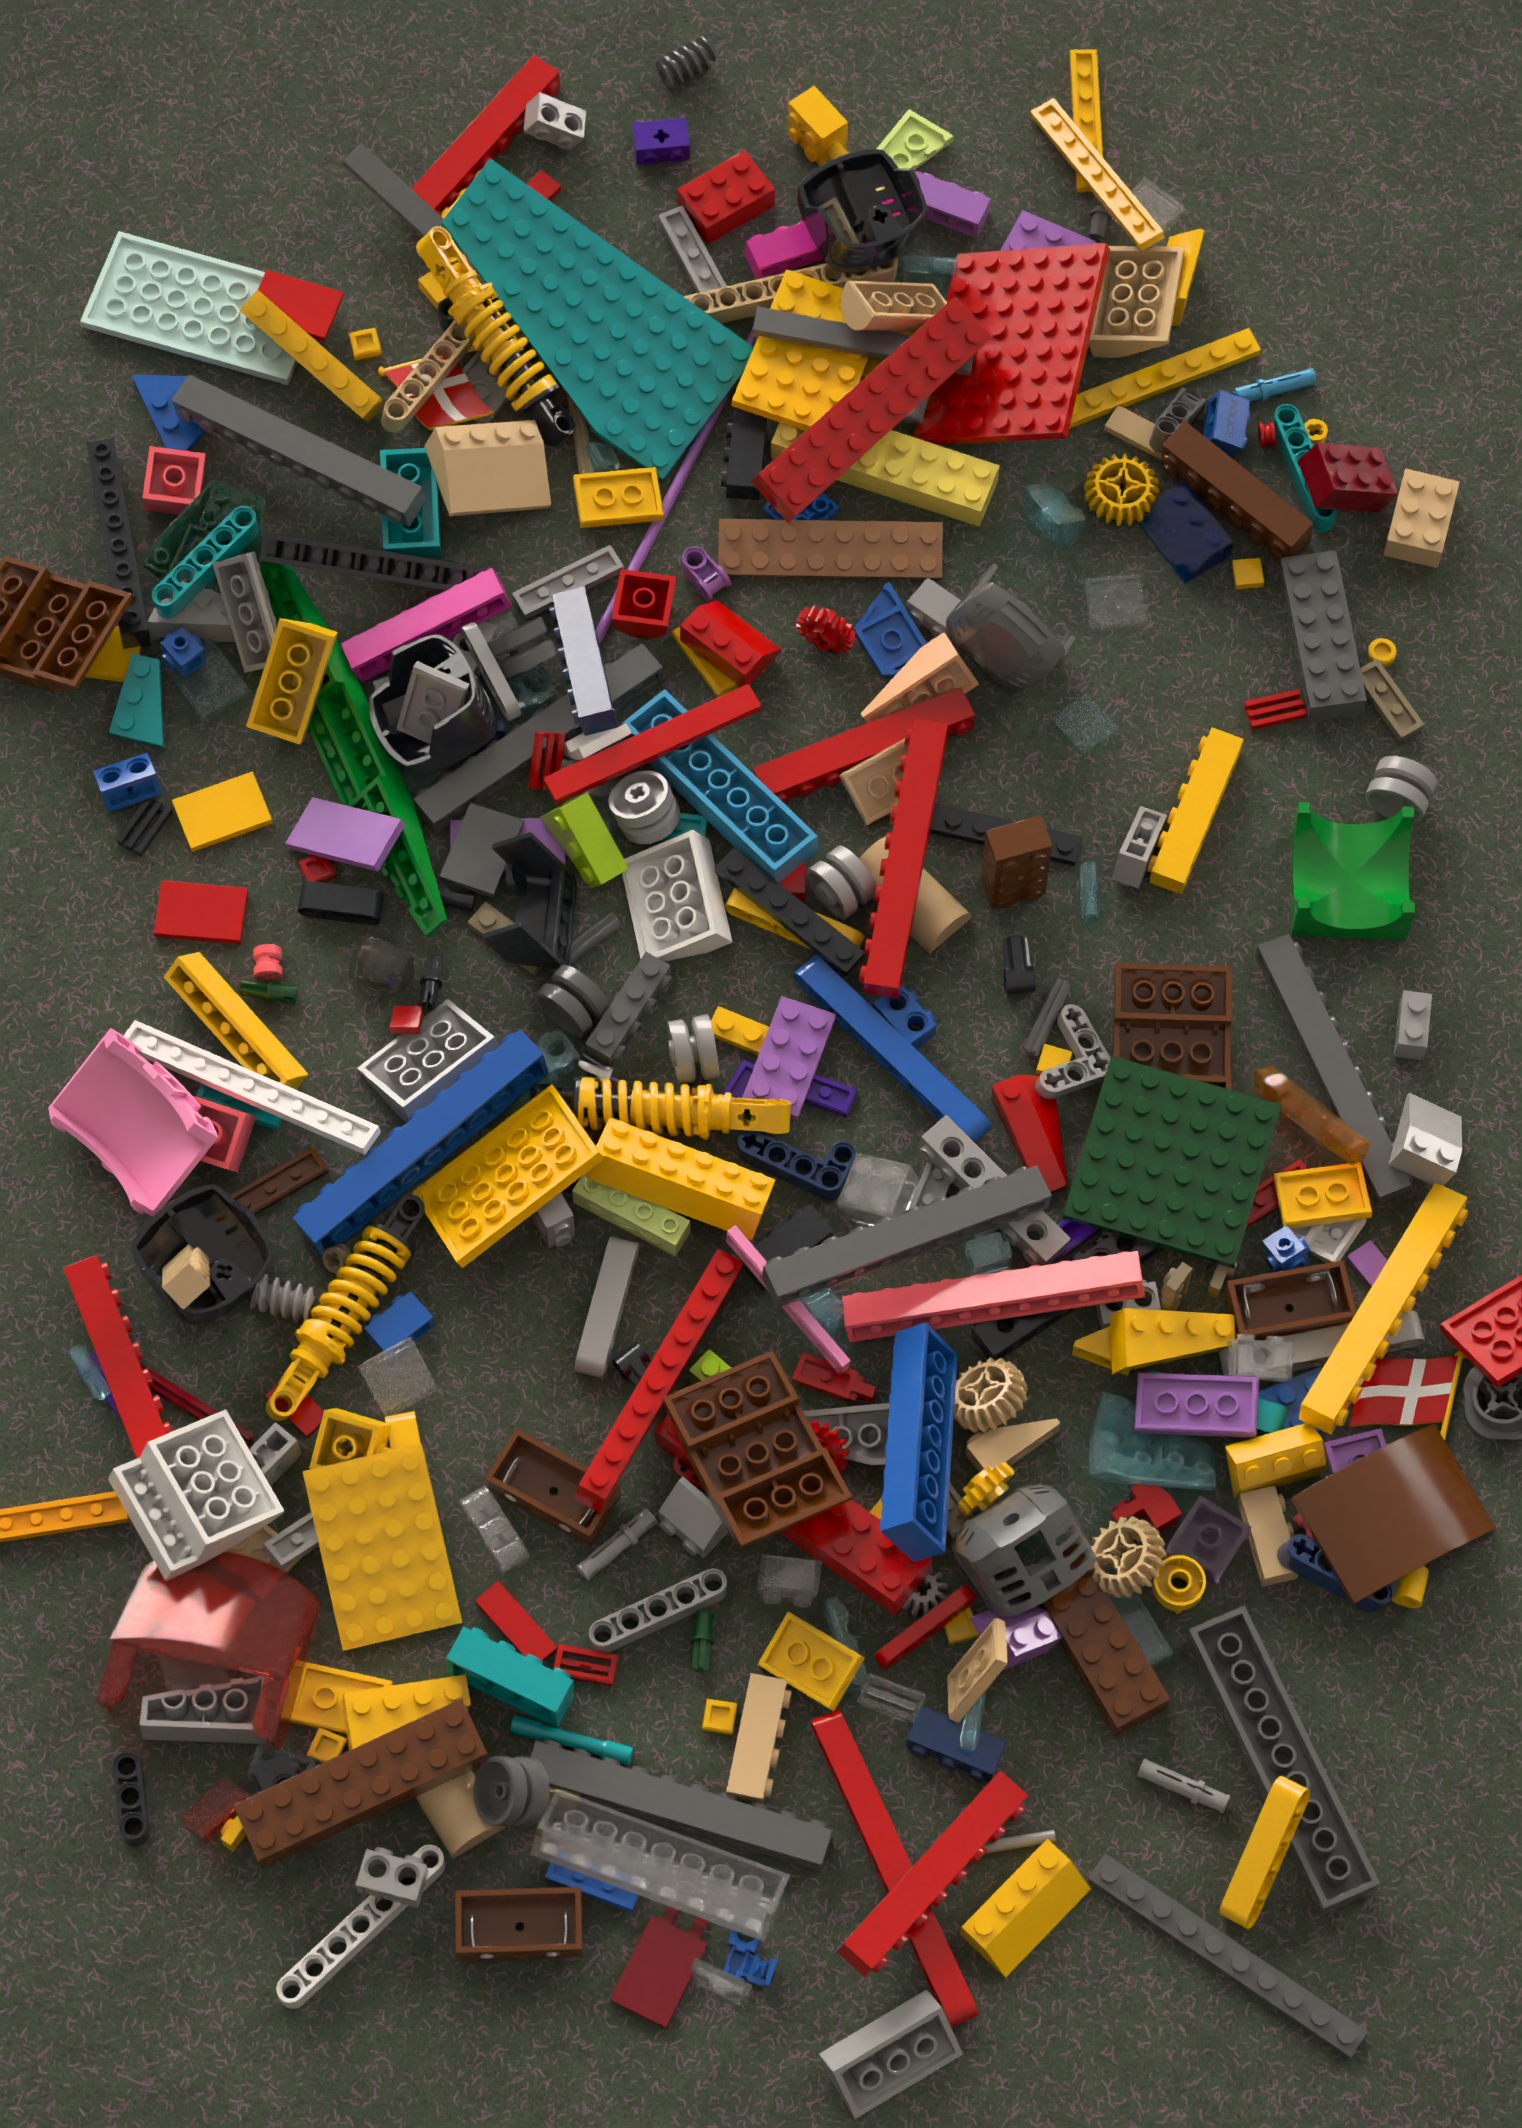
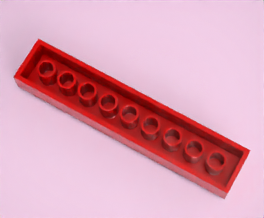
M955 296L766 466L751 482L789 523L992 337Z
M668 1414L654 1430L656 1445L674 1458L678 1457L682 1464L694 1471ZM853 1500L779 1532L894 1615L899 1612L932 1571V1557L913 1562L888 1537L883 1535L880 1529V1519Z

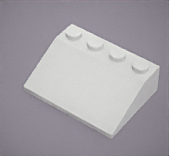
M691 830L624 859L629 869L622 872L640 958L643 957L645 952H648L662 961H669L708 953L733 942L708 838Z

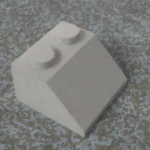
M683 1476L658 1511L659 1520L661 1521L659 1523L660 1527L668 1535L673 1536L676 1534L683 1540L682 1546L693 1556L699 1554L704 1559L728 1533L727 1528L710 1500Z

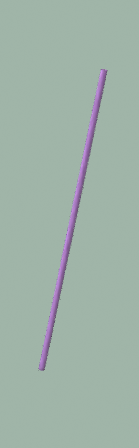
M752 328L746 342L754 347L758 336L752 335ZM732 390L694 439L662 501L663 521L651 522L627 570L639 571ZM616 591L596 628L599 645H601L612 623Z

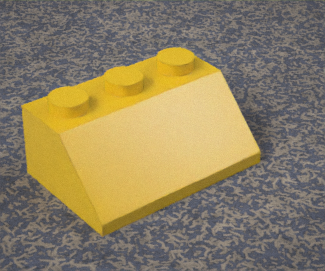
M1202 229L1170 236L1167 247H1184L1185 249L1172 325L1180 327L1203 239L1204 230Z
M1308 1423L1225 1446L1232 1492L1235 1499L1239 1498L1240 1493L1274 1485L1275 1487H1280L1321 1475L1326 1466L1323 1439L1315 1427Z

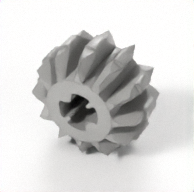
M931 1571L920 1584V1586L925 1587V1591L927 1590V1595L920 1596V1592L916 1594L917 1588L903 1605L902 1609L907 1610L913 1606L912 1616L916 1617L919 1609H922L923 1615L930 1611L929 1608L933 1609L945 1600L947 1596L943 1592L948 1590L947 1583H940L943 1578L941 1573L931 1576Z

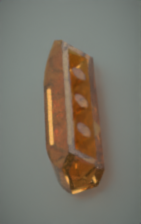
M1271 1065L1254 1071L1255 1090L1267 1101L1281 1104L1280 1111L1352 1166L1365 1158L1370 1142L1358 1131Z

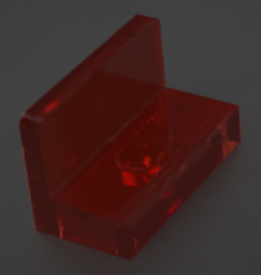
M224 1777L181 1816V1819L205 1845L222 1830L230 1818L234 1819L237 1816L233 1805L249 1798V1796L228 1777Z

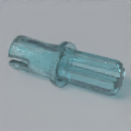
M930 254V257L905 255L902 267L903 271L928 273V276H931L932 273L953 275L956 274L957 258L933 257V254Z
M1083 862L1080 866L1081 888L1078 889V894L1081 895V918L1093 920L1094 915V918L1098 919V895L1101 893V889L1097 885V865L1094 862Z
M76 1345L70 1349L68 1356L79 1372V1379L86 1383L94 1399H105L110 1394V1388L100 1373L101 1368L99 1364L93 1362L85 1345Z

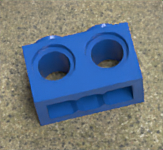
M148 753L93 771L107 812L162 794Z
M901 984L899 999L881 996L873 1002L872 1007L915 1049H918L936 1035L937 1021L928 1009L924 1011L918 1004L919 1001L915 993L909 988L905 989ZM898 1003L903 1005L904 1008L902 1010H894L890 1006ZM916 1024L921 1026L923 1029L915 1032L910 1030L908 1027Z

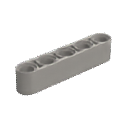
M611 1236L608 1240L577 1352L574 1372L604 1378L639 1252V1243Z
M719 1569L705 1570L597 1620L589 1629L591 1648L594 1651L610 1653L692 1615L696 1611L721 1601L727 1593L725 1574ZM714 1580L722 1586L717 1591H710L705 1587L706 1583ZM688 1593L694 1599L691 1603L683 1604L679 1602L678 1597L681 1594ZM656 1606H662L666 1609V1613L660 1617L653 1616L650 1611ZM627 1619H634L639 1623L632 1630L624 1628L622 1624ZM599 1632H607L611 1635V1638L607 1642L602 1643L598 1642L595 1636Z

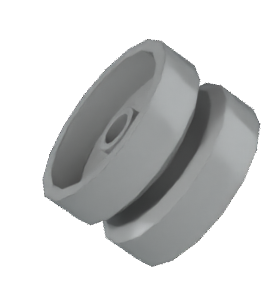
M1385 756L1380 759L1373 776L1374 780L1370 782L1364 797L1367 805L1374 812L1386 818L1396 815L1402 807H1414L1413 824L1422 821L1428 808V800L1432 798L1438 783L1435 775L1422 764L1405 757Z
M639 771L630 774L616 784L609 797L610 810L618 821L623 835L630 842L651 844L660 841L671 834L679 824L681 817L680 807L676 798L672 795L667 780L660 773Z
M841 845L826 855V862L820 860L806 870V877L815 895L834 916L841 920L847 919L857 911V903L864 905L875 897L876 884L869 871L854 853Z
M709 1015L693 1017L691 1021L692 1036H689L687 1025L682 1019L667 1022L669 1054L678 1084L694 1082L696 1078L695 1063L698 1064L700 1075L704 1080L719 1078L718 1056Z

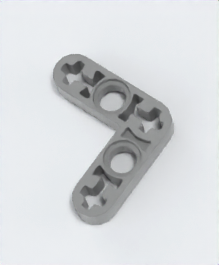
M1074 1004L1063 1007L1057 1017V1024L1076 1059L1046 1069L1041 1073L1035 1083V1088L1040 1096L1047 1099H1054L1103 1082L1111 1059L1083 1009ZM1068 1016L1070 1019L1075 1018L1076 1022L1068 1020L1066 1017ZM1086 1038L1090 1041L1092 1048H1083L1079 1044L1078 1039ZM1094 1064H1095L1097 1067L1102 1066V1067H1103V1070H1101L1100 1068H1096V1069H1095V1068H1094ZM1074 1070L1078 1072L1081 1080L1073 1081L1068 1076L1067 1071ZM1046 1080L1048 1083L1057 1082L1054 1088L1052 1085L1045 1084Z

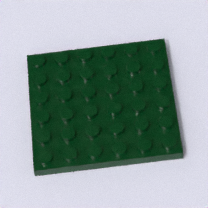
M1111 1056L1062 1219L1234 1269L1282 1105Z

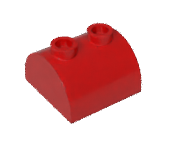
M620 569L612 613L613 626L618 631L636 638L652 639L666 634L676 576Z

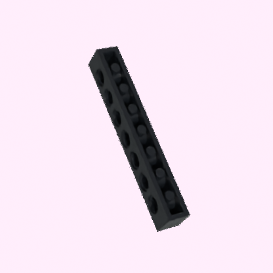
M114 438L86 442L112 588L131 593L134 596L118 622L123 649L139 646L141 648L151 646L115 441Z
M261 531L257 555L259 561L449 590L454 585L460 584L487 570L484 566Z
M1105 1234L1093 1243L1094 1247L1087 1252L1083 1250L1077 1252L1069 1261L1088 1259L1092 1256L1115 1255L1122 1252L1117 1248L1119 1244H1127L1132 1249L1129 1252L1138 1251L1140 1265H1142L1165 1248L1117 1234L1110 1236ZM1076 1308L1038 1313L1031 1317L1019 1316L974 1323L971 1338L987 1359L992 1358L994 1361H997L1031 1340ZM1001 1324H1007L1013 1330L1003 1333L997 1327Z

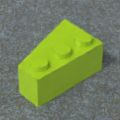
M588 793L569 800L540 817L578 869L584 882L591 888L602 885L629 869Z

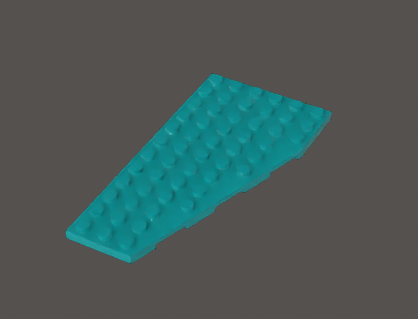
M490 158L442 220V227L449 232L455 245L461 253H464L484 282H491L493 284V289L498 295L495 299L503 302L502 308L505 313L511 314V321L519 326L522 334L539 355V359L584 416L594 434L640 467H656L657 477L660 481H663L741 378L754 347Z

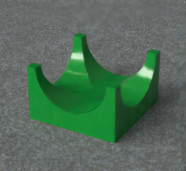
M1298 802L1291 830L1292 936L1407 939L1415 914V902H1410L1409 851L1414 807H1402L1393 817L1375 823L1343 824L1328 821L1317 816L1311 810L1310 803Z

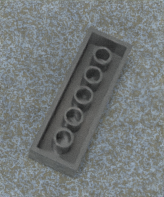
M1337 551L1281 558L1279 577L1308 722L1364 715L1367 699Z

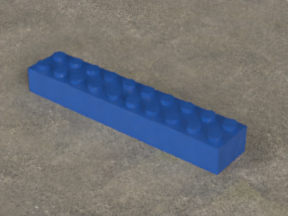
M521 1029L515 1034L510 1033L501 1041V1046L495 1051L485 1053L479 1059L478 1065L472 1070L462 1072L456 1078L455 1084L449 1089L439 1091L434 1096L433 1102L426 1108L416 1110L411 1115L410 1121L403 1127L393 1129L388 1134L387 1140L380 1146L376 1145L370 1148L364 1155V1159L357 1165L352 1164L347 1167L341 1174L342 1177L334 1184L329 1183L324 1186L316 1199L311 1203H304L297 1209L293 1220L301 1236L321 1258L325 1249L347 1242L364 1228L367 1222H371L528 1092L530 1085L537 1084L549 1074L543 1053Z

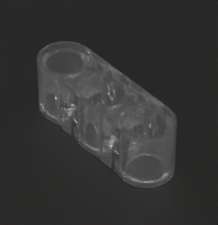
M484 1485L459 1500L463 1512L502 1573L509 1571L530 1558L523 1542L487 1486Z

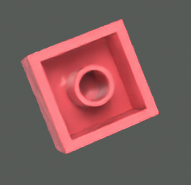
M150 446L142 498L143 510L199 517L205 473V453Z
M193 1096L201 1106L198 1111L202 1118L206 1116L211 1120L218 1136L217 1140L200 1161L238 1172L257 1116Z

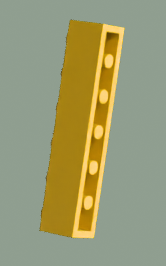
M258 289L240 309L247 318L367 423L371 421L386 403Z
M1211 728L1208 737L1202 736L1197 752L1201 753L1198 761L1192 760L1187 773L1188 776H1191L1189 783L1182 784L1177 799L1181 800L1179 807L1172 808L1167 821L1171 826L1168 832H1162L1157 847L1161 848L1158 856L1153 855L1147 868V871L1151 872L1149 883L1182 894L1239 758L1244 739L1215 728Z
M197 952L177 957L165 974V980L237 1061L246 1069L298 1090L308 1076V1073L202 954Z

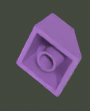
M1017 1598L1008 1603L1014 1605L1025 1600ZM1038 1606L1012 1617H1003L987 1610L970 1618L979 1636L993 1619L999 1618L1005 1621L1008 1664L1003 1670L1045 1654L1062 1638L1048 1611Z

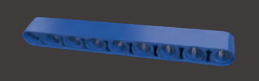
M814 955L793 973V977L798 985L821 1008L836 1014L835 1021L937 1120L940 1121L947 1115L974 1143L992 1128L987 1117L822 958Z

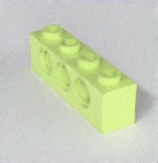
M587 1172L580 1177L572 1190L573 1203L675 1257L677 1256L690 1234L689 1220L667 1208L585 1178Z

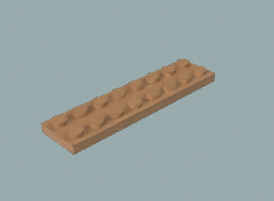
M719 519L718 566L728 576L942 579L943 522L791 520L787 523L786 520Z

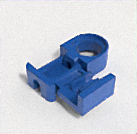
M742 1919L734 1925L728 1941V1946L732 1948L724 1970L718 1969V1976L725 1980L731 1979L739 1985L745 1982V1978H742V1976L747 1977L746 1981L769 1989L778 1959L773 1958V1960L770 1959L767 1962L759 1959L760 1955H755L761 1934L760 1928L755 1921ZM744 1926L753 1928L756 1933L754 1940L749 1943L740 1941L737 1936L739 1929Z

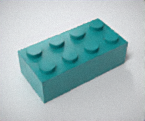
M426 449L380 450L381 467L422 486L427 500L409 527L402 523L395 524L382 514L383 550L441 560L439 485Z
M463 1626L446 1658L449 1676L466 1675L467 1685L550 1726L558 1728L575 1697L573 1680L570 1679V1674L559 1668L551 1670L543 1666V1661L533 1655L527 1654L525 1657L515 1652L516 1648L507 1642L500 1641L498 1644L488 1639V1634L478 1628L473 1627L470 1630Z

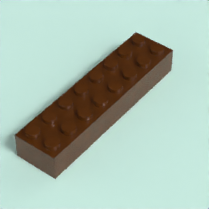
M461 1698L240 1801L233 1806L255 1856L263 1869L480 1767L489 1757Z

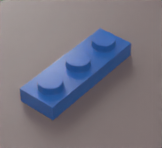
M557 1849L545 1875L546 1882L560 1887H581L582 1895L629 1913L633 1912L643 1887V1881Z

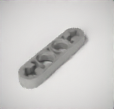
M474 621L462 626L460 629L463 639L504 718L510 721L521 716L519 704L479 627Z

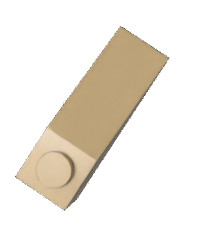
M1056 1418L1000 1427L996 1431L990 1429L984 1434L978 1432L967 1441L968 1445L966 1446L965 1455L979 1473L988 1465L994 1469L1004 1461L1011 1466L1058 1433L1060 1422Z

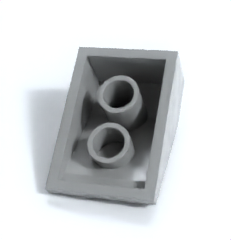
M1409 1093L1405 1100L1388 1165L1431 1185H1434L1436 1182L1444 1186L1456 1174L1462 1153L1461 1116Z

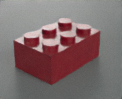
M1317 442L1298 461L1315 508L1379 513L1398 495L1381 447Z

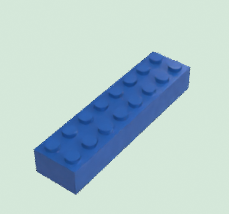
M926 1322L895 1332L891 1394L889 1395L890 1410L887 1421L888 1437L885 1446L886 1464L883 1471L884 1491L881 1498L883 1504L882 1518L880 1520L881 1532L913 1562L945 1553L958 1354Z

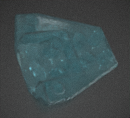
M1103 1392L1090 1433L1089 1475L1120 1485L1208 1491L1215 1489V1448L1193 1435L1135 1433L1136 1403L1120 1395Z

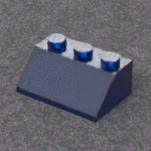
M1185 480L1163 492L1152 503L1150 511L1143 513V520L1137 521L1138 525L1184 584L1231 557L1233 540Z

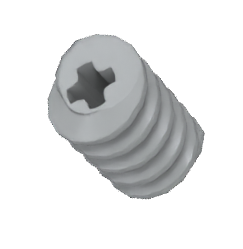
M265 1274L254 1289L250 1308L254 1309L258 1305L260 1312H266L270 1307L271 1315L275 1316L281 1311V1316L285 1319H288L292 1314L294 1321L299 1322L303 1316L304 1321L312 1319L311 1310L316 1307L317 1298L314 1296V1287H310L306 1294H304L302 1284L299 1283L295 1290H291V1281L288 1280L283 1287H280L279 1277H276L273 1283L269 1284L268 1274Z

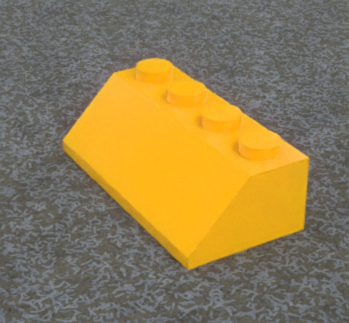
M279 619L246 727L299 745L303 742L338 632L311 623Z
M1047 1839L961 1927L960 1935L1006 1978L1081 1901L1091 1888L1071 1860Z

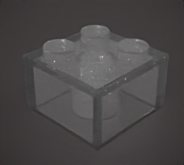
M857 1153L838 1199L837 1206L846 1220L873 1226L884 1217L891 1216L895 1218L903 1215L908 1210L919 1179L909 1164Z

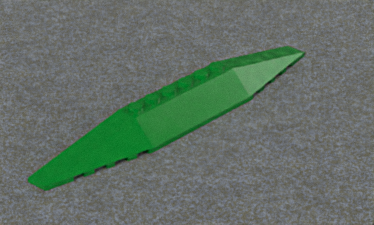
M259 561L277 625L281 618L311 623L329 629L291 565ZM335 640L308 730L342 805L399 818L404 822L405 826L383 862L381 872L385 877H389L396 886L394 891L400 899H404L407 902L409 913L425 936H430L447 921V917L415 806L395 760L382 745L373 728L369 714V703L355 673L350 667L344 651L337 640Z

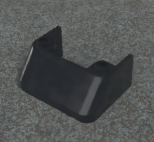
M532 832L492 844V849L508 864L505 878L507 885L518 894L515 924L483 933L482 939L502 959L511 964L555 970L563 964L569 965L577 895V882L574 874Z

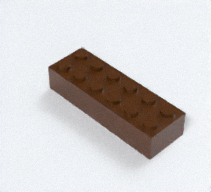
M1183 421L1162 444V468L1165 473L1172 478L1177 477L1184 483V487L1191 494H1199L1204 498L1206 505L1215 512L1220 511L1224 514L1231 526L1236 529L1241 528L1248 533V538L1255 545H1263L1268 549L1270 556L1275 561L1280 563L1281 558L1298 556L1311 543L1312 521L1186 421Z
M1078 1543L1064 1550L1063 1557L1070 1555L1077 1548ZM1084 1553L1070 1564L1071 1570L1082 1563L1085 1559ZM1088 1570L1073 1584L1037 1606L1048 1611L1062 1636L1058 1642L1114 1737L1167 1709L1170 1697L1107 1592H1103L1100 1589V1581L1096 1583L1091 1579L1095 1571Z

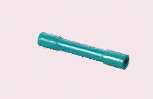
M518 1715L514 1716L510 1728V1733L534 1740H552L562 1746L582 1749L601 1758H612L628 1766L633 1754V1747L611 1741H602L551 1727L539 1721Z

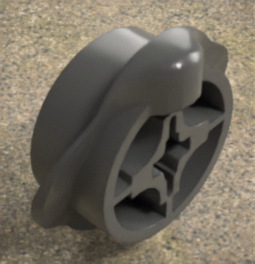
M1476 1366L1469 1371L1464 1383L1465 1416L1471 1429L1479 1436L1490 1440H1522V1411L1518 1408L1519 1404L1515 1402L1517 1394L1522 1397V1374L1503 1384L1502 1386L1504 1387L1497 1388ZM1480 1394L1488 1404L1485 1412L1482 1411L1477 1402V1397Z

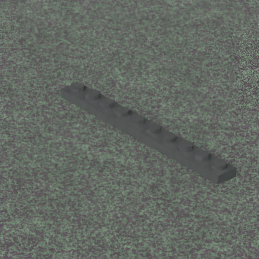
M1106 1853L1088 1877V1882L1348 2059L1352 2057L1367 2034V2030Z

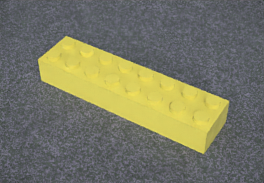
M780 422L771 441V458L775 459L778 457L782 450L788 448L805 431ZM890 430L836 480L980 527L998 482L1000 465Z

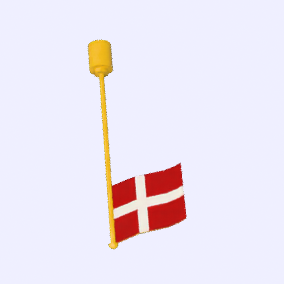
M522 333L515 335L518 340L525 337ZM471 346L467 353L476 350L473 348V346ZM438 356L442 360H448L445 356ZM422 359L384 369L381 366L378 373L381 377L386 376L398 388ZM456 365L418 410L415 417L428 430H434L435 427L450 426L492 415L494 411L488 408L478 397L465 373ZM422 375L426 379H432L429 375ZM405 394L409 398H416L413 394Z
M1457 1351L1454 1356L1427 1360L1402 1358L1376 1359L1374 1363L1376 1369L1369 1381L1364 1380L1360 1386L1363 1388L1362 1393L1356 1404H1354L1349 1429L1366 1425L1417 1426L1443 1422L1440 1434L1445 1441L1462 1360L1466 1359V1356L1461 1351ZM1422 1567L1399 1580L1392 1601L1408 1608L1421 1607L1429 1570L1426 1567Z

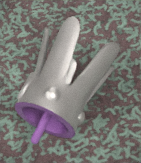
M583 1053L584 1057L598 1066L585 1061H580L579 1066L598 1077L593 1079L599 1082V1087H602L604 1079L619 1081V1079L612 1077L614 1067L604 1066Z

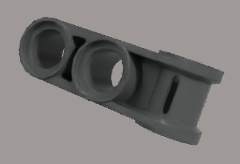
M1182 387L1175 399L1157 419L1149 441L1150 447L1154 451L1162 453V444L1183 421L1192 426L1200 418L1207 405V400L1204 398L1200 400L1187 393V389Z

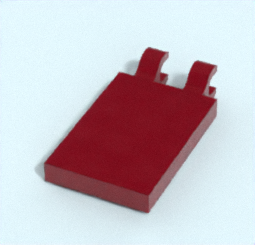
M671 1898L664 1909L661 1919L653 1915L651 1916L610 1998V2002L667 2029L708 1947V1942L701 1938L710 1922L709 1917L698 1912L689 1933L673 1926L682 1907L681 1903Z

